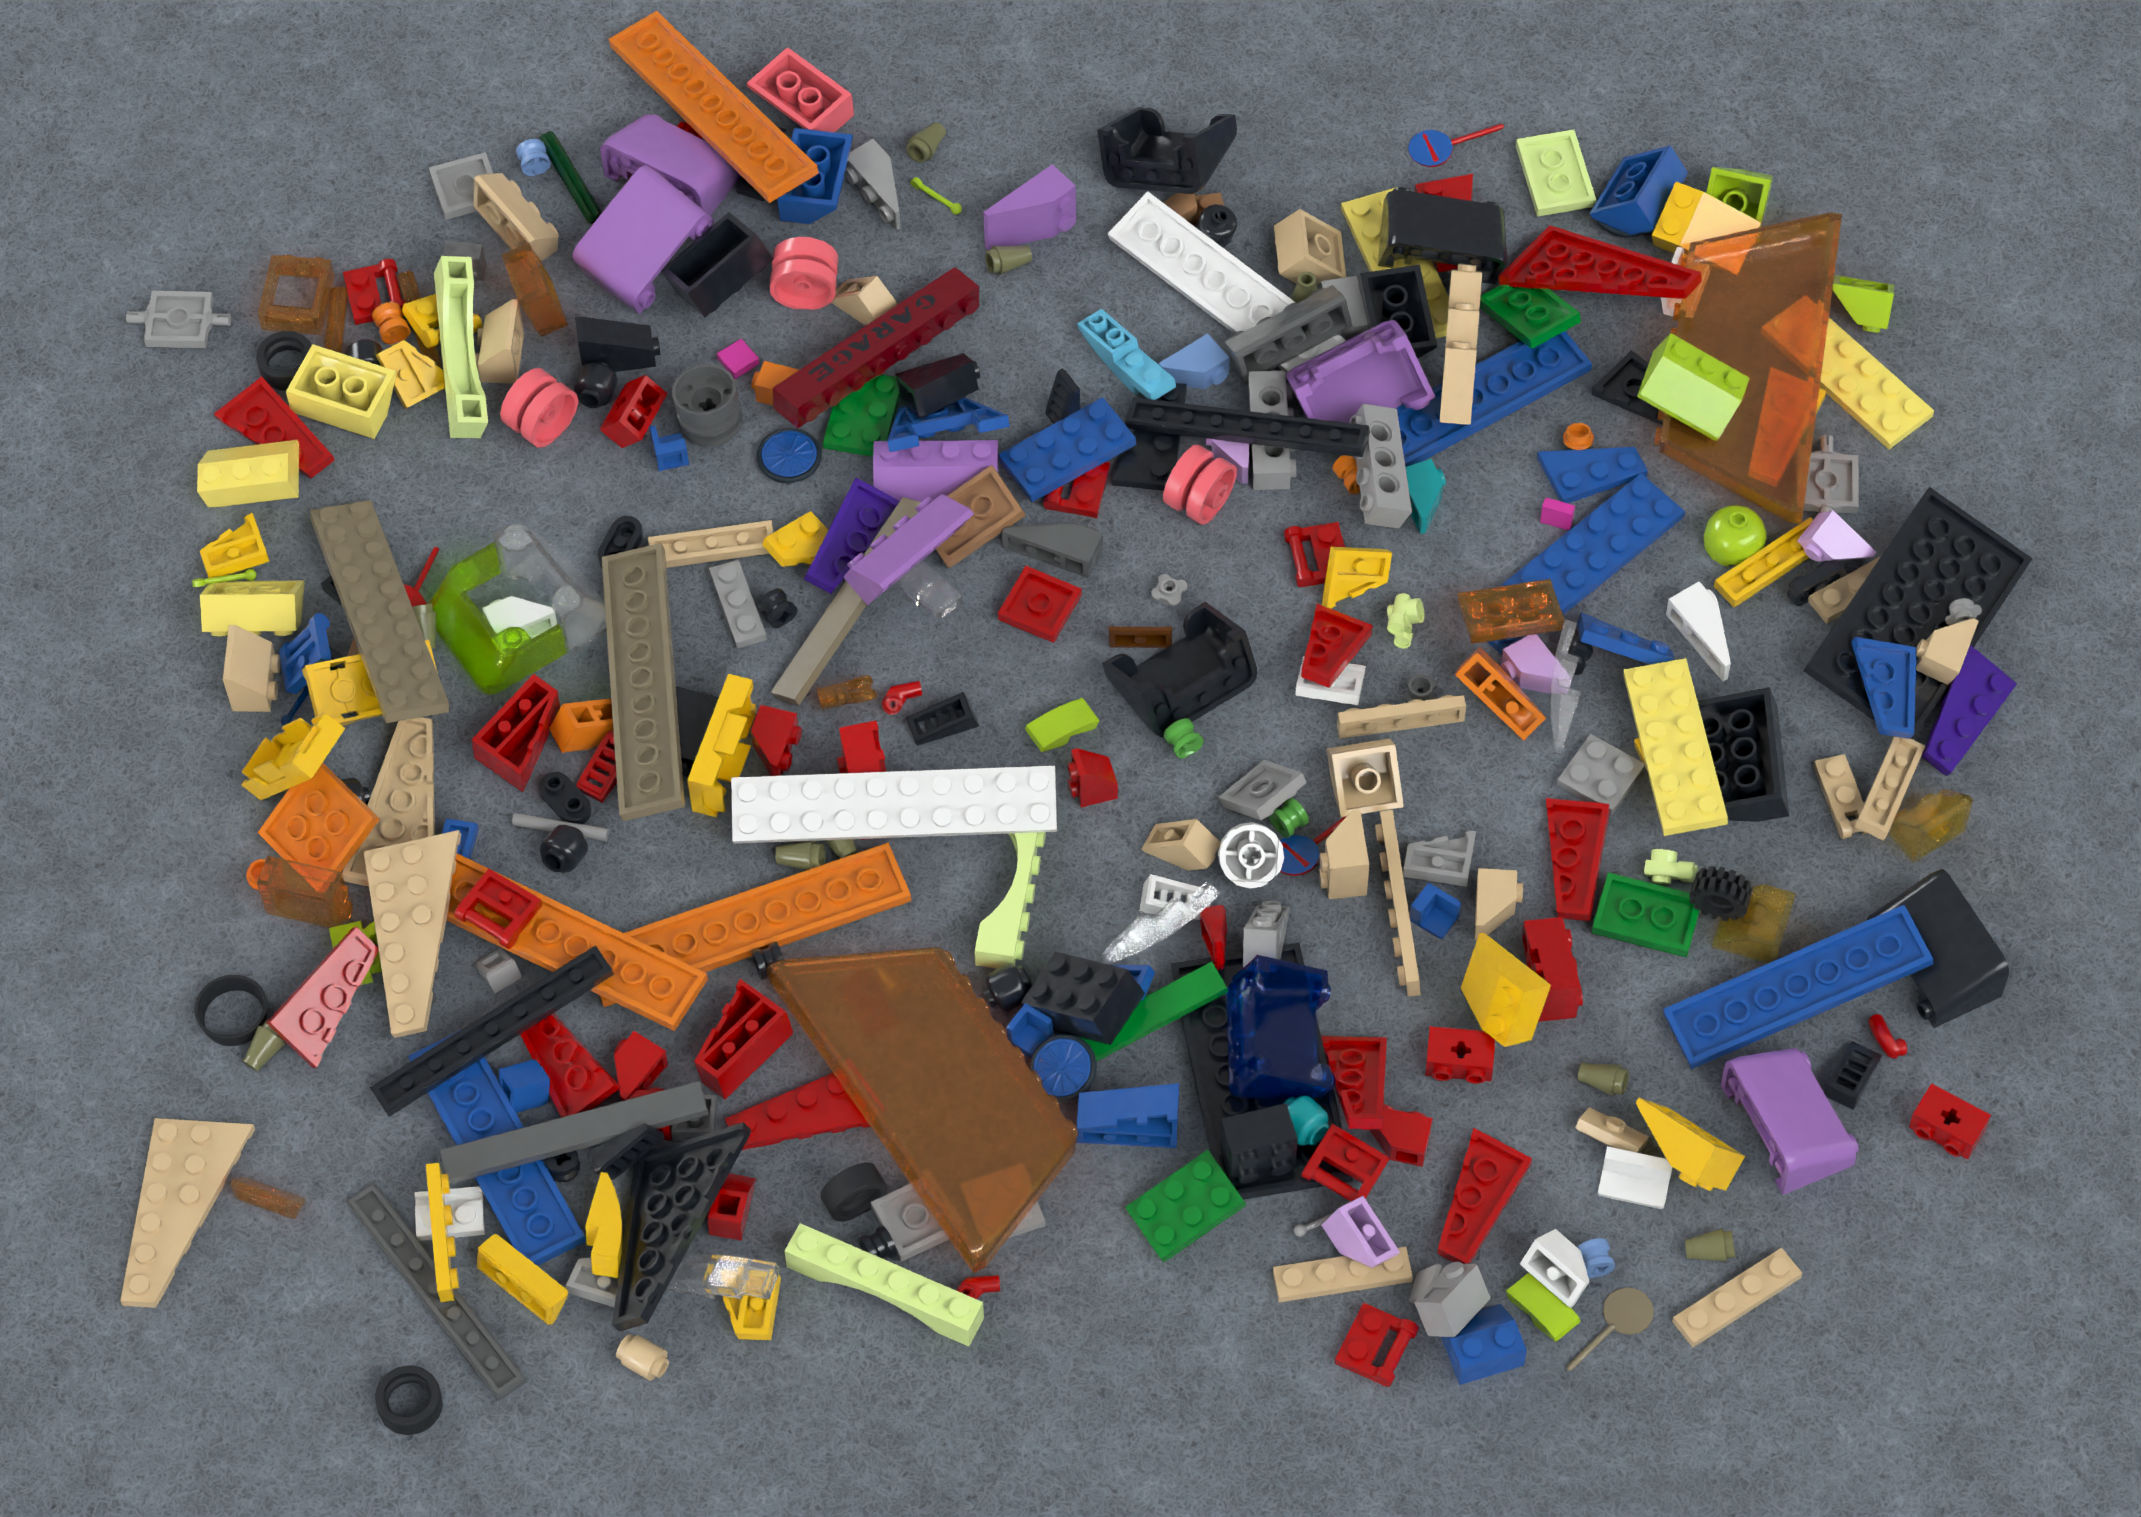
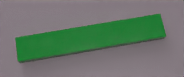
M1210 962L1145 996L1144 1000L1138 1003L1111 1045L1085 1038L1081 1039L1091 1046L1095 1053L1096 1061H1099L1228 993L1227 986L1213 962Z

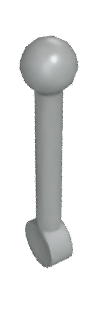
M1332 1214L1306 1225L1297 1224L1294 1227V1234L1298 1237L1305 1236L1307 1231L1321 1226Z

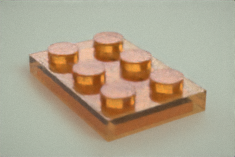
M1551 579L1458 593V605L1471 644L1565 630V619Z

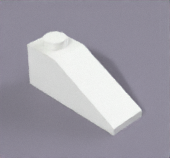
M1697 582L1669 598L1666 615L1723 682L1728 679L1731 662L1718 601L1711 590H1706L1700 582Z

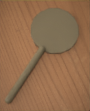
M1628 1287L1617 1289L1609 1294L1603 1306V1314L1608 1326L1567 1365V1370L1572 1371L1613 1330L1622 1334L1632 1335L1647 1329L1653 1320L1654 1314L1652 1302L1647 1295L1638 1289Z

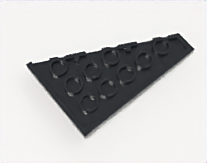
M744 1122L651 1150L634 1164L612 1326L619 1332L648 1324L750 1136L751 1129Z

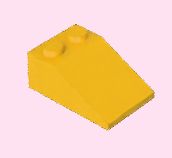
M1675 182L1653 231V245L1674 254L1677 247L1684 248L1685 258L1738 277L1761 222L1703 191Z
M1484 932L1479 933L1461 985V990L1482 1030L1502 1046L1507 1047L1530 1041L1533 1038L1551 985Z
M1638 1098L1636 1101L1638 1109L1670 1166L1681 1172L1678 1177L1694 1187L1699 1185L1708 1191H1711L1713 1187L1726 1191L1745 1155L1671 1108Z

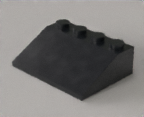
M1770 687L1698 700L1728 820L1760 822L1788 817L1789 807L1778 707Z

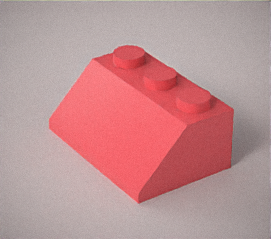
M788 47L747 82L748 88L804 129L836 132L854 116L852 94Z

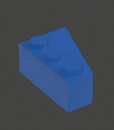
M1179 1083L1079 1093L1076 1127L1077 1143L1177 1148Z

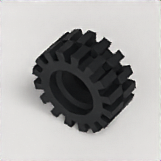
M1709 866L1708 870L1704 867L1696 873L1689 901L1691 904H1694L1696 910L1702 909L1701 914L1705 916L1709 913L1713 919L1722 917V921H1728L1730 917L1735 921L1738 920V917L1743 918L1746 914L1753 887L1749 880H1745V876L1742 874L1735 875L1736 871L1732 869L1730 872H1727L1725 867H1719V870H1716L1714 866Z

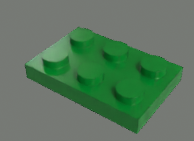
M1500 285L1480 296L1479 308L1531 349L1581 323L1580 312L1550 289Z
M889 375L876 376L865 383L861 389L853 391L836 406H833L823 441V449L873 457L874 441H887L891 432L900 398L896 377Z
M1608 872L1591 933L1687 958L1700 910H1696L1694 904L1690 903V893Z
M1206 1150L1125 1208L1162 1262H1165L1244 1208L1246 1203L1209 1150Z

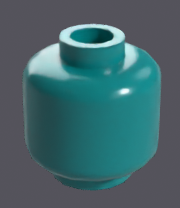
M1300 1096L1296 1099L1289 1098L1285 1103L1287 1104L1298 1138L1297 1144L1302 1146L1317 1144L1323 1139L1329 1129V1116L1327 1112L1309 1096Z

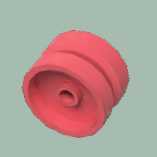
M811 237L790 238L777 244L773 250L770 277V294L775 301L792 309L815 310L830 304L836 296L838 253L826 242Z
M533 368L524 373L507 392L500 411L501 421L515 432L521 433L522 437L537 448L546 447L570 425L577 410L578 397L574 391L563 383H557V380L542 368Z
M1199 444L1193 445L1182 455L1171 471L1163 492V502L1178 512L1186 510V515L1201 525L1207 524L1228 499L1236 480L1237 468L1234 464L1223 458L1214 460L1213 453Z

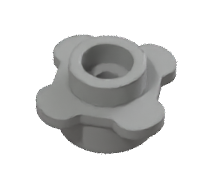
M1162 574L1158 577V585L1152 589L1151 596L1154 600H1159L1164 605L1176 606L1181 602L1182 592L1187 590V583L1185 580H1175L1170 578L1168 574Z
M1958 599L1950 604V615L1945 618L1946 624L1953 625L1972 618L1976 619L1977 615L1982 613V609L1970 599Z

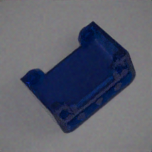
M1256 955L1232 978L1227 993L1229 1087L1232 1095L1243 1098H1298L1300 1096L1315 1098L1323 1097L1332 1090L1334 1074L1331 1072L1329 1065L1318 1064L1316 1011L1329 1000L1331 994L1327 970Z

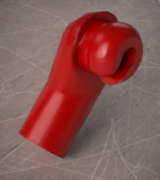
M920 681L891 686L882 700L883 710L890 715L897 714L907 699L922 696Z
M1880 1014L1872 1015L1868 1019V1025L1875 1040L1887 1057L1897 1059L1898 1056H1905L1908 1051L1906 1041L1902 1038L1894 1040L1883 1016Z
M999 1275L967 1277L958 1286L956 1291L974 1299H978L983 1293L1000 1292Z

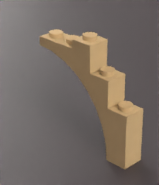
M1458 264V270L1451 269L1439 420L1441 423L1471 425L1482 272L1476 271V265Z

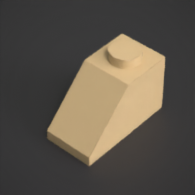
M878 276L846 279L836 289V296L831 302L864 325H868L898 305Z
M1974 618L1934 630L1927 640L1921 639L1916 648V657H1918L1916 670L1949 685L1960 673L1979 621Z
M1197 819L1155 824L1141 850L1190 871L1207 869L1215 860V854L1221 842Z
M1478 868L1474 940H1477L1479 933L1484 932L1489 935L1515 914L1516 902L1522 903L1523 883H1517V870Z

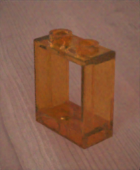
M530 243L502 254L501 256L518 302L539 335L543 337L568 326L552 279Z
M271 255L258 310L262 330L294 331L302 334L322 335L335 278L331 260L320 257L305 258L292 255ZM279 276L319 279L313 307L273 305Z
M267 856L257 881L266 914L327 928L340 926L344 920L348 921L350 919L353 902L349 899V888L345 885L342 872Z

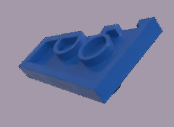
M1635 447L1537 452L1538 461L1559 500L1564 503H1571L1629 483L1640 473L1647 477L1648 473Z
M1580 613L1577 627L1581 642L1648 664L1675 660L1673 651L1669 649L1670 646L1661 641H1649L1633 632L1623 630L1585 613Z
M1855 637L1851 643L1879 734L1910 739L1914 735L1916 647Z

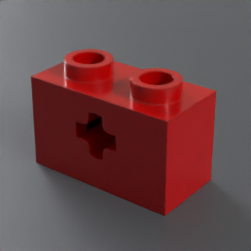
M647 375L627 382L599 430L621 448L641 441L668 393Z
M1429 1026L1425 1076H1432L1438 1081H1448L1456 1078L1465 1079L1472 1084H1481L1485 1081L1491 1082L1495 1039L1485 1031ZM1457 1055H1461L1463 1058H1457Z
M1931 1083L1912 1114L1909 1128L1919 1138L1926 1141L1933 1140L1942 1145L1949 1154L1969 1159L1985 1133L1991 1115Z

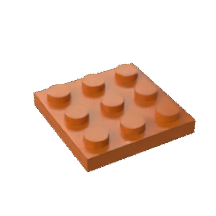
M322 763L312 779L289 788L257 833L318 894H326L380 818Z

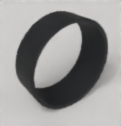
M225 975L209 982L200 991L194 1007L195 1017L199 1026L212 1041L224 1046L242 1045L251 1041L257 1027H262L267 1020L266 995L262 987L249 977ZM229 991H244L254 995L260 1001L263 1011L257 1023L249 1030L238 1035L223 1036L215 1034L206 1028L205 1013L209 1004L216 997Z

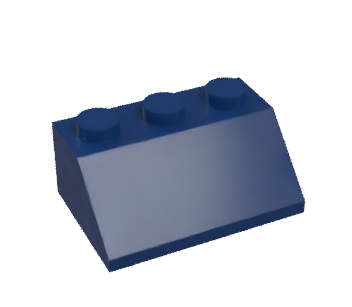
M794 128L791 141L817 165L819 174L777 198L780 221L811 224L837 210L853 134Z
M1671 145L1624 157L1589 214L1593 219L1629 235L1642 232L1650 233L1654 231L1675 182L1682 184L1688 172Z

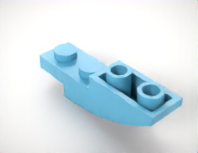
M1100 309L1077 323L1078 329L1095 353L1135 396L1141 393L1147 399L1156 400L1176 388L1175 378L1138 347L1137 339L1104 310Z

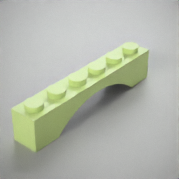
M441 256L434 271L450 438H481L488 424L486 396L479 379L474 350V279L471 257Z
M1046 832L1009 834L1017 853V871L1012 886L1004 900L988 917L980 922L975 946L976 966L1000 968L1007 963L1015 965L1016 960H1022L1025 941H1021L1020 937L1021 932H1027L1029 927L1030 912L1025 911L1027 903L1033 904L1035 884H1031L1032 875L1039 874L1041 856H1036L1038 847H1044Z
M801 1223L784 1251L787 1268L820 1282L841 1284L877 1296L913 1315L935 1332L964 1345L970 1346L984 1319L983 1302Z

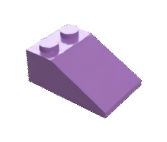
M1051 164L983 212L985 248L990 250L992 246L1019 245L1051 238L1062 231L1070 230L1076 222V186Z

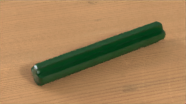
M548 131L546 134H542L540 140L544 142L546 153L588 223H595L601 215V210L555 133Z

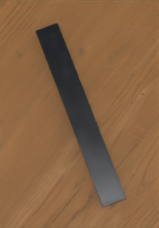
M1134 397L1125 420V425L1128 429L1355 457H1363L1370 435L1368 425Z
M595 945L376 1083L370 1089L388 1117H390L614 975V972Z

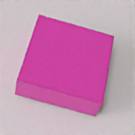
M742 339L717 353V360L732 374L734 379L760 364L758 356Z
M1545 498L1542 505L1540 523L1570 530L1573 524L1575 506Z

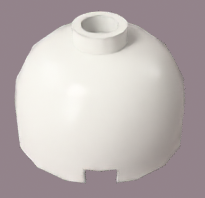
M1254 822L1238 824L1231 828L1222 838L1218 851L1219 864L1226 877L1236 885L1246 888H1257L1268 884V881L1272 880L1281 871L1284 861L1283 846L1277 835L1265 825Z

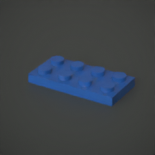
M1102 397L1001 452L998 456L999 462L1032 503L1136 445V438Z

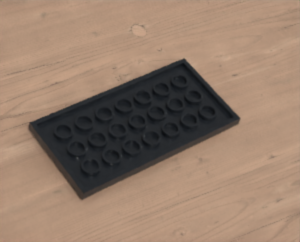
M1929 487L1803 671L1875 721L1852 647V640L1858 637L1917 648L1920 640H1927L1934 630L1950 626L1945 621V618L1950 615V604L1955 600L1966 598L1972 600L1975 605H1979L1982 609V613L1976 617V620L1979 622L1970 643L1974 647L2033 558ZM1917 670L1914 735L1910 738L1912 740L1948 687L1947 684Z
M1299 942L1283 945L1281 959L1276 969L1243 967V952L1226 954L1224 969L1217 971L1227 986L1228 993L1181 1017L1209 1150L1228 1179L1229 1176L1220 1150L1221 1119L1284 1104L1289 1098L1296 1099L1300 1096H1309L1327 1112L1329 1128L1334 1124L1342 1129ZM1211 957L1171 963L1173 982L1213 962ZM1320 1142L1315 1145L1308 1144L1305 1146L1297 1144L1296 1168L1291 1169L1288 1173L1278 1176L1269 1174L1261 1176L1251 1183L1237 1182L1233 1183V1186L1243 1200L1322 1187V1184L1312 1178L1309 1181L1301 1176ZM1324 1160L1320 1163L1319 1167L1341 1181L1345 1183L1353 1181L1351 1176Z

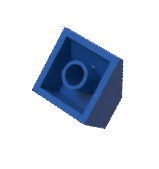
M1501 1304L1479 1310L1456 1337H1441L1459 1385L1524 1366L1527 1349L1516 1321Z

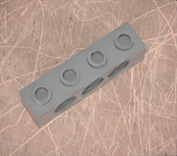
M1285 371L1249 372V411L1294 417L1293 408H1287V401H1292V388L1289 383H1286ZM1251 444L1253 490L1290 489V479L1296 478V459H1290V452H1295V449Z
M1362 404L1349 422L1352 424L1368 425L1370 428V435L1363 457L1353 456L1357 463L1356 481L1360 485L1361 492L1360 508L1364 513L1365 524L1399 529L1412 513L1397 409Z

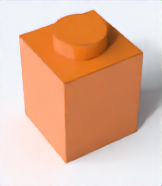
M764 361L760 372L756 371L752 379L751 388L755 389L756 401L773 405V387L799 371V369Z

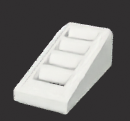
M1150 874L1143 885L1139 911L1149 914L1200 920V909L1210 907L1212 890ZM1154 891L1159 892V899H1154ZM1168 893L1173 894L1172 903L1166 902ZM1181 895H1186L1185 906L1179 905ZM1194 896L1200 897L1198 910L1192 908Z

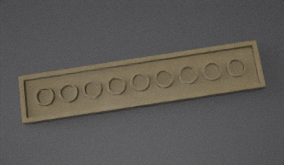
M372 501L354 502L310 510L311 523L385 723L449 712L448 699Z
M662 543L602 557L619 815L623 822L685 807L666 555Z

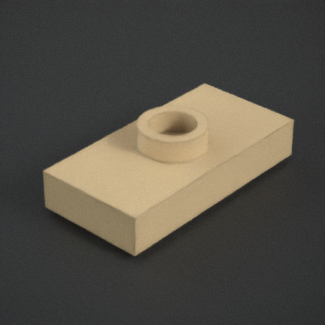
M1590 1107L1579 1118L1575 1127L1578 1131L1613 1148L1640 1153L1649 1138V1136L1627 1126L1620 1118L1604 1115Z

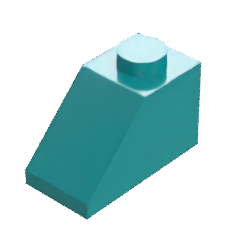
M1432 459L1405 467L1412 508L1410 515L1420 534L1426 533L1442 500L1443 487L1446 486L1443 471L1440 468L1436 469Z

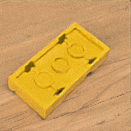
M425 640L426 645H427V647H428V650H429V652H430L431 658H432L433 663H434V665H435V661H434V657H433V653H432L430 641H429V640ZM360 654L309 664L302 669L315 717L326 712L344 726L356 721L383 716ZM343 663L342 668L330 671V667ZM356 712L355 717L343 719V716H341L342 714Z
M732 674L727 675L687 780L693 812L717 817L718 812L725 813L726 811L724 797L727 790L717 780L731 782V778L740 777L751 749V745L740 743L739 740L747 738L757 712L756 704L751 703V693L754 688L752 679Z
M326 712L312 718L313 726L309 725L302 718L282 727L284 732L275 735L271 741L266 737L263 739L242 770V773L250 780H244L241 785L258 799L264 800L312 779L345 728Z

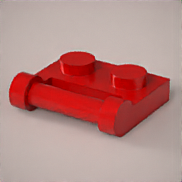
M387 258L376 265L343 272L355 325L373 322V311L381 305L375 278H385L390 302L398 303L401 309L406 303L401 296L396 276L398 268L394 259Z
M1106 461L1075 478L1069 500L1061 497L1063 486L1046 494L1043 507L1048 510L1098 518L1110 471V462Z
M1339 522L1304 528L1291 526L1284 530L1285 541L1290 544L1297 571L1295 575L1297 586L1301 588L1324 584L1330 548L1345 547ZM1310 540L1318 571L1313 572L1309 570L1302 545L1303 541Z
M488 868L458 905L454 916L462 922L468 921L499 939V943L502 946L510 949L515 945L519 934L543 905L540 898ZM479 903L511 923L507 928H504L477 912L474 908Z
M1332 1124L1304 1168L1301 1176L1309 1181L1312 1178L1352 1202L1361 1196H1364L1365 1199L1368 1197L1388 1164L1390 1157ZM1322 1160L1361 1182L1362 1186L1360 1189L1353 1188L1321 1169L1319 1165Z
M1363 1303L1335 1358L1334 1364L1383 1386L1390 1387L1395 1378L1393 1373L1410 1339L1415 1338L1419 1326L1411 1320L1400 1319ZM1389 1330L1397 1332L1398 1334L1382 1366H1373L1372 1364Z

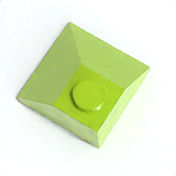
M1712 167L1706 193L1761 222L1762 225L1773 176L1744 169ZM1760 225V228H1759V230H1758V232H1757V235H1756V237H1755L1756 239H1758L1759 232H1760V229H1761V225Z
M1834 275L1832 290L1856 324L1863 325L1862 330L1879 333L1881 329H1887L1894 297V285Z

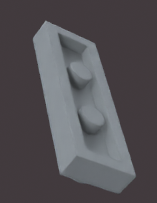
M739 559L710 567L709 574L736 648L767 640Z

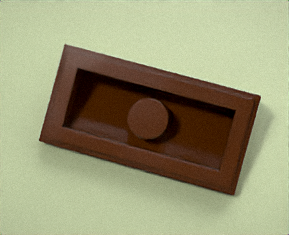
M1109 626L1110 648H1168L1172 645V627Z

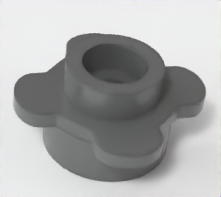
M1423 674L1410 676L1406 679L1405 685L1408 687V691L1404 696L1406 703L1416 699L1423 701L1436 699L1433 695V691L1437 686L1435 679Z

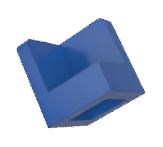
M649 426L651 442L659 471L689 465L685 439L682 438L680 433L658 438L656 426Z
M1428 882L1410 906V921L1435 937L1443 939L1460 917L1461 902Z
M1025 1003L1006 1028L1007 1045L1031 1059L1035 1049L1043 1041L1053 1036L1052 1019Z
M529 1060L499 1069V1083L516 1113L548 1103L550 1078L537 1060Z

